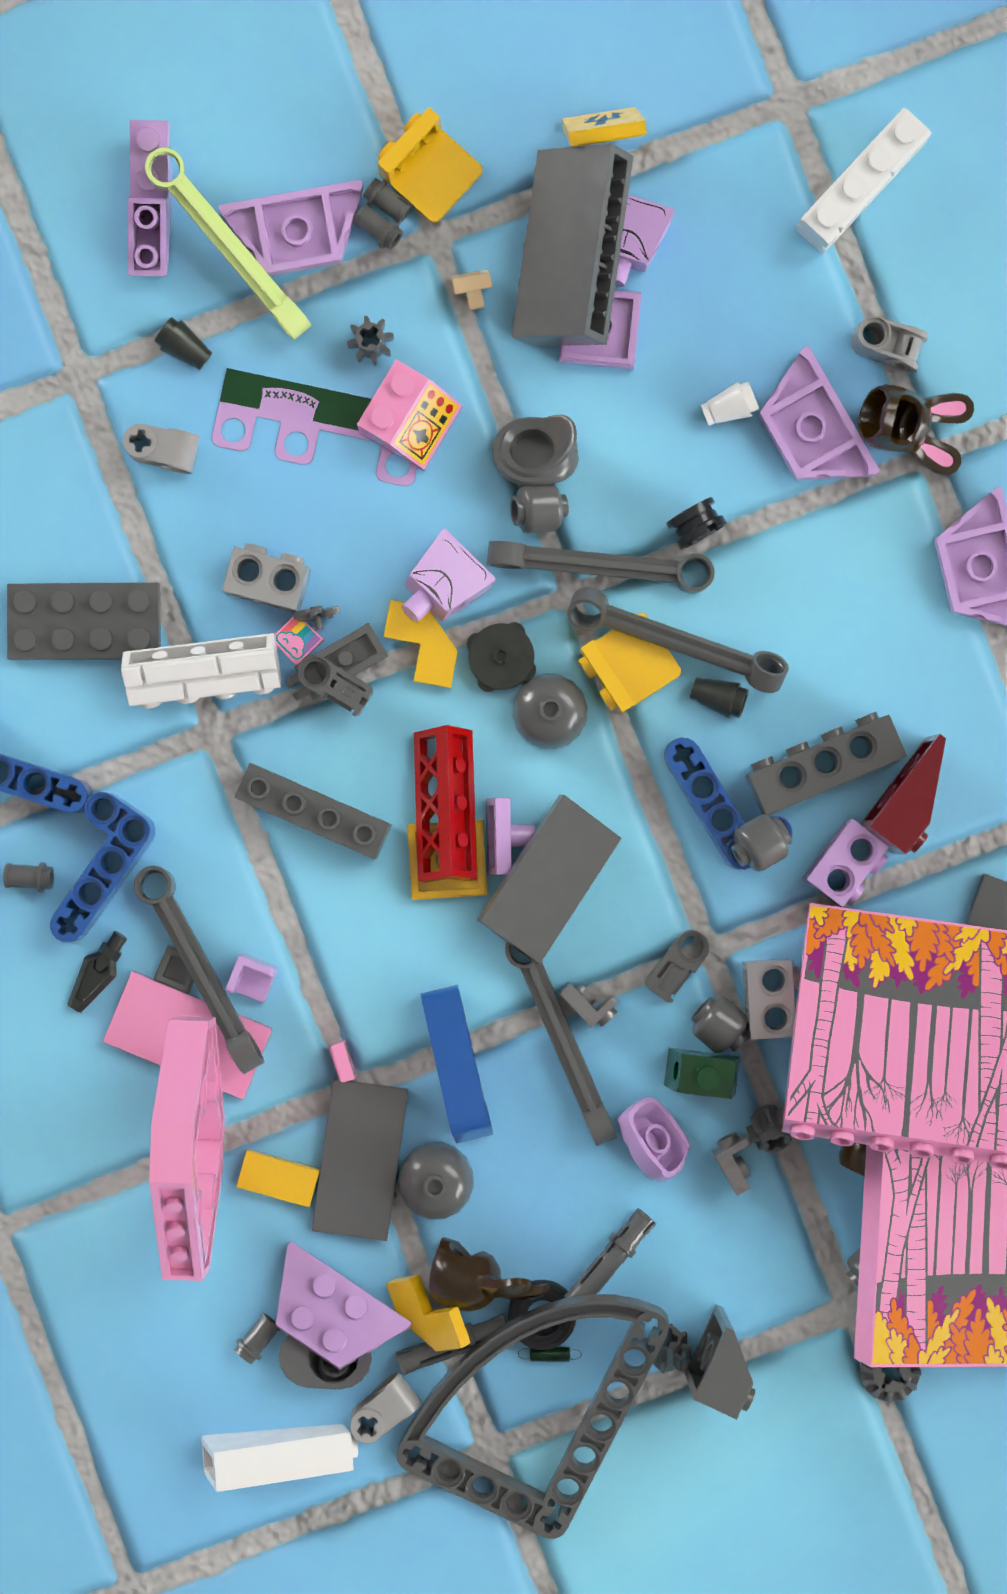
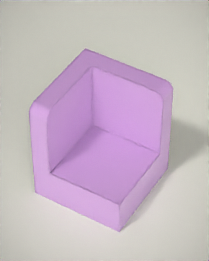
M243 953L238 956L225 991L229 993L237 992L264 1003L279 967Z

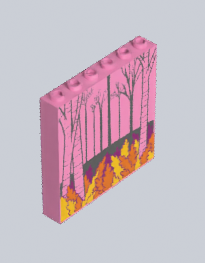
M810 903L805 926L782 1132L790 1133L793 1138L800 1140H811L814 1137L830 1139L831 1143L840 1146H851L854 1143L870 1145L871 1149L880 1152L900 1149L910 1151L911 1155L921 1158L941 1155L950 1157V1160L956 1163L969 1164L974 1161L990 1163V1166L993 1168L1007 1170V930Z
M866 1144L854 1359L869 1367H1007V1170L993 1168L990 1166V1163L974 1161L969 1164L956 1163L951 1161L950 1157L941 1155L921 1158L911 1155L910 1151L900 1149L880 1152L871 1149L870 1145Z

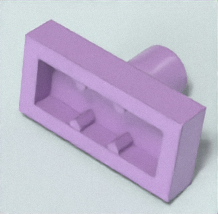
M510 798L486 799L487 874H507L512 867L511 847H525L536 831L534 824L511 825Z

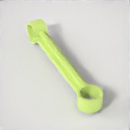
M163 147L152 151L145 163L146 174L151 184L158 189L168 190L267 307L283 330L293 340H296L312 326L306 316L284 294L185 176L184 163L181 156L170 148ZM162 155L175 158L179 166V175L176 179L169 182L157 180L151 172L154 160Z

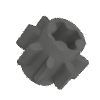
M364 316V324L360 327L351 324L350 328L356 339L347 341V345L350 349H359L356 355L358 362H361L366 357L370 358L375 366L378 362L377 357L382 354L391 356V351L386 346V342L393 341L394 334L390 332L383 333L385 328L384 319L375 324L370 322L368 316ZM376 334L378 345L376 346L371 343L368 347H365L363 337L371 338Z
M764 1105L756 1109L750 1117L752 1125L747 1126L746 1130L751 1143H756L758 1150L763 1149L769 1153L779 1152L785 1149L790 1141H792L790 1133L782 1132L784 1107L778 1108L775 1105Z
M669 1324L668 1335L653 1362L655 1367L661 1370L663 1374L675 1369L681 1371L682 1359H690L691 1346L687 1344V1332L680 1333L677 1328L673 1327V1324Z

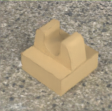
M488 269L450 276L455 295L466 294L469 310L485 308L481 289L492 287Z

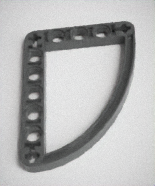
M589 1294L547 1303L517 1316L473 1346L432 1389L400 1440L396 1454L399 1465L406 1471L544 1538L556 1539L562 1536L568 1529L668 1335V1315L659 1306L637 1298L613 1294ZM615 1318L632 1321L545 1492L426 1436L427 1431L442 1409L458 1390L480 1368L523 1338L545 1328L579 1319ZM652 1318L658 1320V1327L660 1329L653 1328L651 1330L647 1343L642 1339L645 1332V1323L643 1321L650 1322ZM631 1349H637L643 1352L646 1359L640 1366H630L625 1362L624 1354ZM613 1382H621L627 1386L629 1393L624 1398L616 1399L608 1394L607 1387ZM603 1414L610 1418L612 1426L605 1431H598L592 1427L590 1420L595 1415ZM414 1446H418L421 1448L420 1454L415 1459L409 1457V1450H412ZM579 1447H589L594 1451L595 1458L589 1463L579 1462L574 1456L575 1450ZM434 1453L436 1456L434 1457L432 1468L427 1466V1463L431 1458V1454ZM443 1461H452L459 1467V1473L453 1477H447L441 1474L438 1466ZM480 1477L488 1478L493 1483L494 1488L489 1493H479L474 1489L473 1481ZM563 1479H572L578 1484L579 1489L572 1495H566L559 1491L557 1484ZM513 1494H520L527 1499L528 1505L522 1510H515L508 1505L507 1498ZM556 1502L561 1506L559 1508L558 1520H554L550 1525L545 1522V1519L552 1514Z

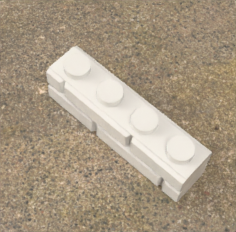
M903 108L803 215L796 227L798 233L819 252L824 254L926 144L927 139L932 134L931 131L908 109Z
M274 633L123 652L121 672L129 706L140 705L142 708L150 709L159 706L162 702L178 701L182 704H189L201 697L215 696L218 699H229L241 692L252 691L255 694L262 695L270 693L274 688H281V667Z

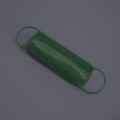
M555 1347L549 1350L531 1348L530 1358L528 1359H530V1362H569L571 1350L570 1347Z

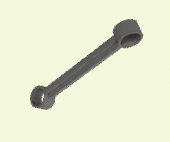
M489 541L487 565L505 569L527 568L676 583L681 590L691 594L705 590L712 583L715 573L712 562L702 554H690L681 561L526 546L522 543L509 541ZM695 560L705 566L708 579L703 585L690 587L684 583L681 578V571L687 561Z
M580 588L575 591L571 598L567 615L570 623L579 630L594 631L601 626L608 627L744 675L747 682L761 692L775 693L779 691L789 671L787 662L773 652L759 651L754 655H750L609 605L606 595L596 588ZM590 603L596 606L600 613L597 615H586L580 612L576 605Z
M149 866L142 869L134 880V890L137 897L143 902L153 905L212 1016L216 1017V1023L226 1040L225 1043L232 1059L239 1070L246 1074L265 1063L263 1055L251 1034L245 1029L173 896L176 890L174 877L167 870L157 866ZM152 873L165 875L167 881L166 892L157 900L148 898L142 890L144 879Z
M506 942L505 953L507 959L512 965L521 969L596 1146L618 1138L543 963L537 964L533 961L520 963L516 961L511 955V945Z

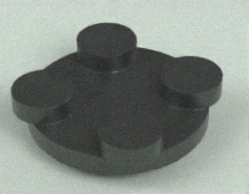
M517 622L492 624L468 638L469 665L472 673L477 678L478 686L483 691L492 692L496 689H511L523 681H529L535 676L536 666L534 664L533 645L521 624Z

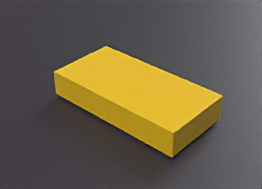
M247 1149L236 1187L310 1207L320 1169Z

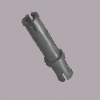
M637 1208L617 1234L614 1232L608 1238L610 1242L605 1249L596 1257L564 1297L599 1293L628 1257L632 1258L636 1254L635 1248L656 1223L642 1210Z
M504 1314L474 1325L471 1323L464 1324L471 1343L460 1349L436 1352L424 1342L420 1345L397 1351L396 1358L402 1374L406 1375L420 1368L467 1353L494 1330L506 1324L507 1320Z

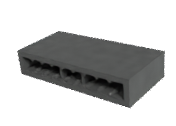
M612 143L538 150L526 238L523 245L521 273L518 281L516 309L513 318V338L532 346L607 345L633 163L632 154Z

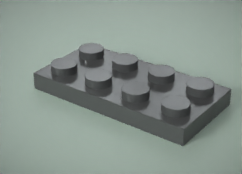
M158 582L7 584L8 660L122 659L123 652L161 647V587Z

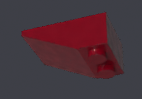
M941 734L924 739L860 823L889 846L888 850L893 854L907 855L910 851L915 853L928 837V834L924 831L931 822L946 738Z

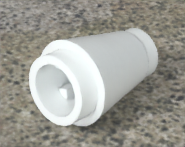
M737 381L706 403L701 404L709 426L715 423L752 417L751 413L759 410L749 381L739 384V381Z

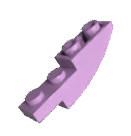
M130 120L128 275L167 276L172 194L168 190H161L153 186L145 170L147 157L152 151L163 147L170 148V122L166 120ZM168 155L157 157L151 167L153 177L161 182L172 181V161H170V156Z

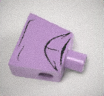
M628 194L616 286H625L630 269L646 272L671 225L675 209Z
M444 528L410 573L405 586L413 596L402 605V609L416 623L429 611L443 622L488 592L496 578Z

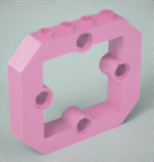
M175 1016L169 1019L167 1024L151 1122L149 1176L162 1280L203 1281L210 1270L223 1173L225 1125L216 1017Z

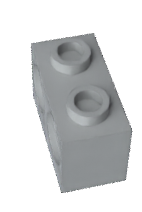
M245 543L244 549L233 548L222 589L226 595L290 612L300 611L311 572L308 566L303 565V558L287 553H282L280 559L266 555V548ZM249 562L258 564L259 574L257 578L249 582L243 581L240 577L242 566ZM284 572H291L296 576V584L289 591H280L276 586L278 576Z
M788 958L742 961L745 1011L748 1018L746 1026L748 1038L755 1040L793 1037L796 1012L794 990L799 987V968L792 967V960ZM770 969H777L782 977L781 984L776 989L767 990L762 983L763 975ZM779 1007L784 1013V1020L778 1027L770 1028L765 1023V1014L769 1009Z

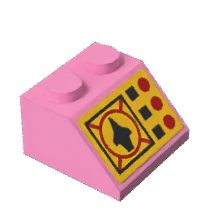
M396 359L357 423L360 433L424 471L463 406L429 378Z

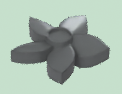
M315 606L310 607V609L293 612L294 619L298 621H314L315 630L323 629L321 617L333 618L334 614L339 613V606L328 608Z

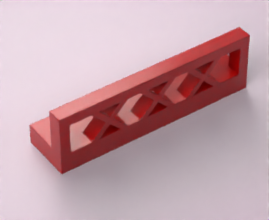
M444 725L414 732L418 882L428 883L445 879L459 881L477 880L473 731ZM436 738V752L432 759L427 756V740ZM434 775L437 778V790L431 796L428 790V783ZM436 813L439 826L433 834L430 831L429 821L433 814ZM436 850L439 853L440 870L431 872L430 858Z

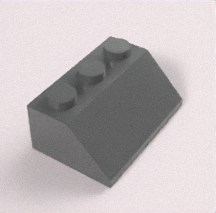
M716 1304L687 1366L685 1376L695 1401L737 1420L741 1410L747 1411L753 1401L755 1389L752 1386L754 1383L723 1307Z

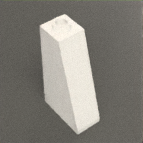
M343 1424L201 1436L204 1474L216 1492L354 1471L353 1458L358 1457L357 1440Z

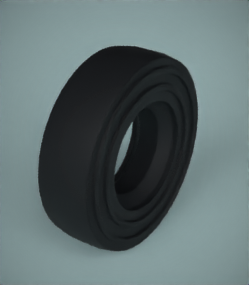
M550 1280L531 1281V1285L549 1284L550 1291L534 1300H511L508 1309V1320L511 1321L517 1316L528 1312L529 1307L536 1301L545 1300L551 1303L564 1299V1295L568 1291L560 1284ZM576 1320L540 1330L523 1338L520 1342L536 1350L553 1349L563 1344L570 1337L575 1328Z

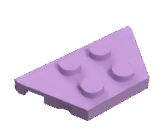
M361 179L218 205L220 214L243 245L269 276L342 263L353 220L363 192V184Z
M809 345L805 346L760 411L759 418L795 481L872 477L880 472L877 464Z
M998 487L935 538L934 543L951 613L1007 626V505L1003 489Z
M292 1241L289 1242L276 1318V1327L340 1370L354 1362L358 1357L382 1346L384 1342L409 1330L412 1322Z

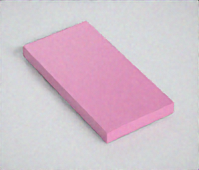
M132 971L103 1042L161 1066L169 1019L175 1016H213L203 999L183 993L154 981L153 978ZM238 1014L245 1029L251 1034L263 1054L273 1028ZM216 1023L222 1091L244 1099L257 1067L246 1074L239 1070L227 1049L226 1040Z

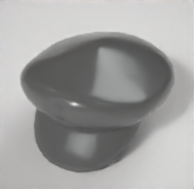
M563 414L544 418L525 417L509 422L497 433L493 440L492 457L495 468L505 479L521 486L550 485L566 480L574 473L579 461L576 425L570 417Z

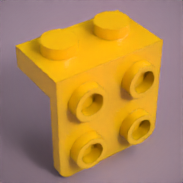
M428 107L422 115L417 112L408 120L403 129L405 133L396 143L391 140L383 147L378 155L380 160L377 162L381 178L385 179L404 199L412 203L413 207L431 223H438L482 176L483 169L480 163L441 129L440 116Z
M644 613L636 614L648 618ZM616 630L609 631L596 641H590L581 647L579 651L582 658L578 659V662L589 679L594 676L597 678L603 688L599 691L602 700L610 711L616 708L620 715L678 678L681 674V668L669 649Z

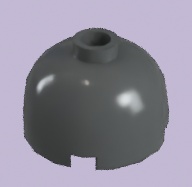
M544 674L530 679L520 688L513 704V719L517 731L526 742L540 749H557L569 745L581 734L587 722L588 706L583 692L573 681L561 675Z
M433 1142L432 1144H425L413 1149L403 1161L398 1176L399 1192L405 1204L417 1215L431 1220L446 1219L458 1213L469 1201L474 1187L473 1170L467 1157L455 1146L443 1142Z

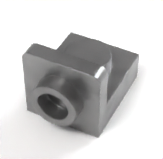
M569 982L558 992L591 1028L596 1023L601 1027L604 1026L618 1012L614 1006L619 1001L612 994L598 1008L594 1009L591 1005L596 999L582 984L574 988Z
M732 1132L716 1142L718 1147L712 1150V1153L733 1191L738 1196L750 1189L745 1179L752 1175L742 1157L739 1156L734 1159L732 1155L752 1143L745 1133L738 1136L736 1132Z

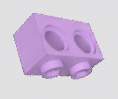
M847 819L802 879L839 907H843L846 903L852 905L864 891L865 887L861 883L869 872L875 875L887 861L888 857L884 853L889 846L854 819ZM857 839L864 840L869 848L867 857L861 861H857L851 855V845ZM835 869L841 870L846 877L844 887L838 891L832 890L827 882L828 875Z

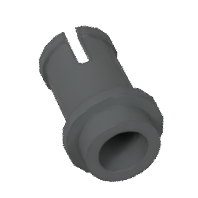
M375 178L365 190L363 197L368 200L367 204L369 206L374 204L400 225L410 213L413 204L390 189L385 179L380 181Z
M368 204L360 208L353 220L354 225L359 226L379 241L378 246L380 248L387 247L390 250L393 249L403 235V231L399 228L397 221L391 223Z
M41 862L39 866L7 863L3 874L5 888H35L39 893H43L45 889H52L54 869L53 867H48L45 862Z
M262 1313L259 1320L243 1339L238 1338L236 1341L238 1345L234 1349L235 1352L250 1364L256 1359L260 1360L262 1358L260 1353L274 1335L280 1331L276 1327V1321L267 1314Z

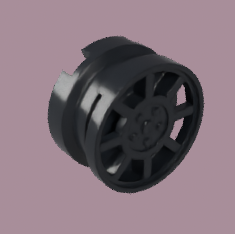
M713 497L693 505L666 523L669 529L678 528L675 533L679 538L677 544L681 550L700 542L727 524L724 516L718 515L716 510L712 509L711 505L715 503Z

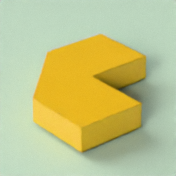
M390 600L383 637L420 645L414 682L451 689L458 651L436 618L429 611L416 623L404 613L402 605L405 602Z
M419 1274L394 1278L386 1283L395 1311L412 1322L410 1329L436 1352L460 1349L471 1343L459 1308L451 1307L432 1310Z

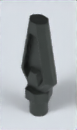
M114 931L108 942L102 943L98 952L85 956L67 1003L69 1007L81 1013L117 976L116 961L120 958L122 954L120 950L127 940L124 935Z

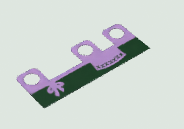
M227 368L212 440L219 447L245 451L251 444L256 416L281 421L275 448L276 456L280 460L306 465L313 460L319 430L373 441L360 433L357 426L372 399ZM232 418L242 421L245 426L244 437L235 443L226 441L221 433L223 423ZM292 432H300L308 439V449L300 456L290 455L285 450V438ZM382 446L376 470L378 479L401 486L411 485L415 479L417 466L409 462L410 467L406 475L400 478L390 476L386 471L385 463L388 457L395 453Z

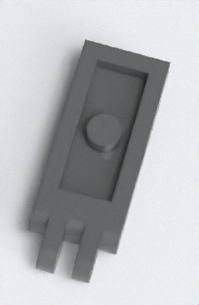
M369 623L315 654L327 659L353 676L389 657ZM313 662L305 669V678L311 684H319L326 677V668L319 662ZM300 663L294 667L297 674L285 681L288 688L300 683L298 678ZM306 687L292 694L296 701L309 694L313 700L321 697Z

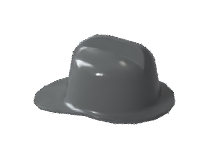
M288 1335L281 1345L279 1361L285 1376L296 1385L307 1388L336 1390L350 1388L361 1382L370 1370L372 1356L371 1352L365 1353L354 1362L339 1370Z

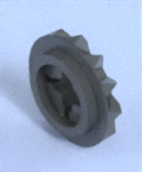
M862 1362L860 1363V1378L865 1389L874 1398L888 1403L905 1400L912 1391L917 1390V1384L922 1374L920 1367H897L896 1370L903 1380H896L891 1377L888 1381L884 1382L885 1374L881 1367H869Z

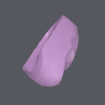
M645 1097L629 1106L617 1120L622 1139L625 1141L631 1157L644 1175L651 1180L666 1181L674 1177L682 1169L691 1147L683 1130L668 1110L655 1098Z

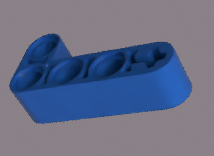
M680 737L673 740L664 751V760L668 769L727 865L734 869H749L748 864L742 867L731 856V846L735 845L734 832L745 822L699 746L689 738ZM676 745H679L681 749L687 747L690 749L691 754L687 757V760L692 768L698 763L702 767V770L691 773L685 780L681 773L688 771L686 765L682 761L676 763L672 757L677 753ZM697 777H704L711 784V792L706 798H698L692 792V783ZM718 809L727 811L731 817V824L724 831L715 829L711 822L713 813ZM769 816L772 819L775 817L779 818L787 828L792 839L790 823L780 816Z
M0 753V762H5L10 770L7 780L0 783V791L64 812L80 813L85 811L87 799L93 794V790L88 783ZM39 773L45 778L46 786L43 792L36 795L30 790L29 782L35 774ZM57 788L64 790H74L76 788V793L81 795L80 802L73 801L71 804L69 797L55 794Z
M98 792L92 794L85 804L87 819L109 836L51 918V932L56 939L62 942L77 941L88 934L155 837L156 828L153 821L113 793ZM106 798L112 802L114 811L109 819L103 820L97 815L96 807L102 799ZM135 820L140 821L145 828L143 838L137 842L132 841L127 834L129 824ZM113 851L118 852L123 859L122 868L116 873L109 871L105 864L107 855ZM91 882L97 884L101 890V897L95 904L89 903L84 897V889ZM80 908L90 912L89 915L87 913L78 915L74 921V925L78 928L77 931H65L67 924L63 921L64 918L74 917Z
M458 985L421 993L448 1122L456 1144L493 1135Z

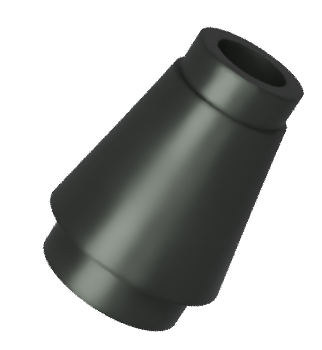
M173 317L166 322L154 340L155 343L161 346L160 351L192 367L194 366L199 371L213 353L183 320L178 322Z
M697 677L691 690L690 699L696 700L698 703L728 719L731 716L740 718L746 704L749 689L741 687V683Z

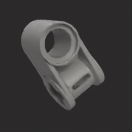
M870 316L854 329L851 334V345L855 352L861 356L885 363L900 371L915 373L919 366L916 361L921 345L927 342L929 334L917 327L899 324L880 316ZM866 328L875 330L879 336V343L873 345L866 342L863 337V330Z
M135 424L125 431L123 445L129 455L137 462L159 466L160 468L178 473L192 474L200 436L177 429H164L145 424ZM142 435H145L151 445L150 447L144 446L142 452H139L133 443L134 441H140Z
M395 1372L353 1409L350 1422L351 1433L361 1443H373L396 1424L401 1423L413 1414L422 1404V1400L399 1372ZM364 1416L366 1419L374 1417V1428L371 1429L368 1425L360 1427L361 1417Z

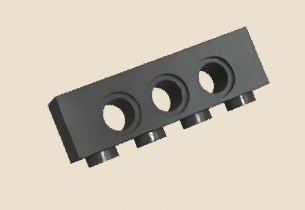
M873 712L855 720L858 726L855 729L844 733L842 726L822 734L823 742L809 748L807 741L786 749L788 757L774 762L773 757L770 756L751 764L754 772L745 775L761 814L769 816L907 757L890 715L879 718L877 712ZM855 737L864 739L868 745L867 754L863 758L855 757L850 751V743ZM820 752L828 753L833 759V767L828 773L820 772L815 766V757ZM786 766L794 768L799 776L798 783L793 788L785 787L780 781V772Z
M249 763L234 797L373 859L378 858L392 826L388 822L253 763Z

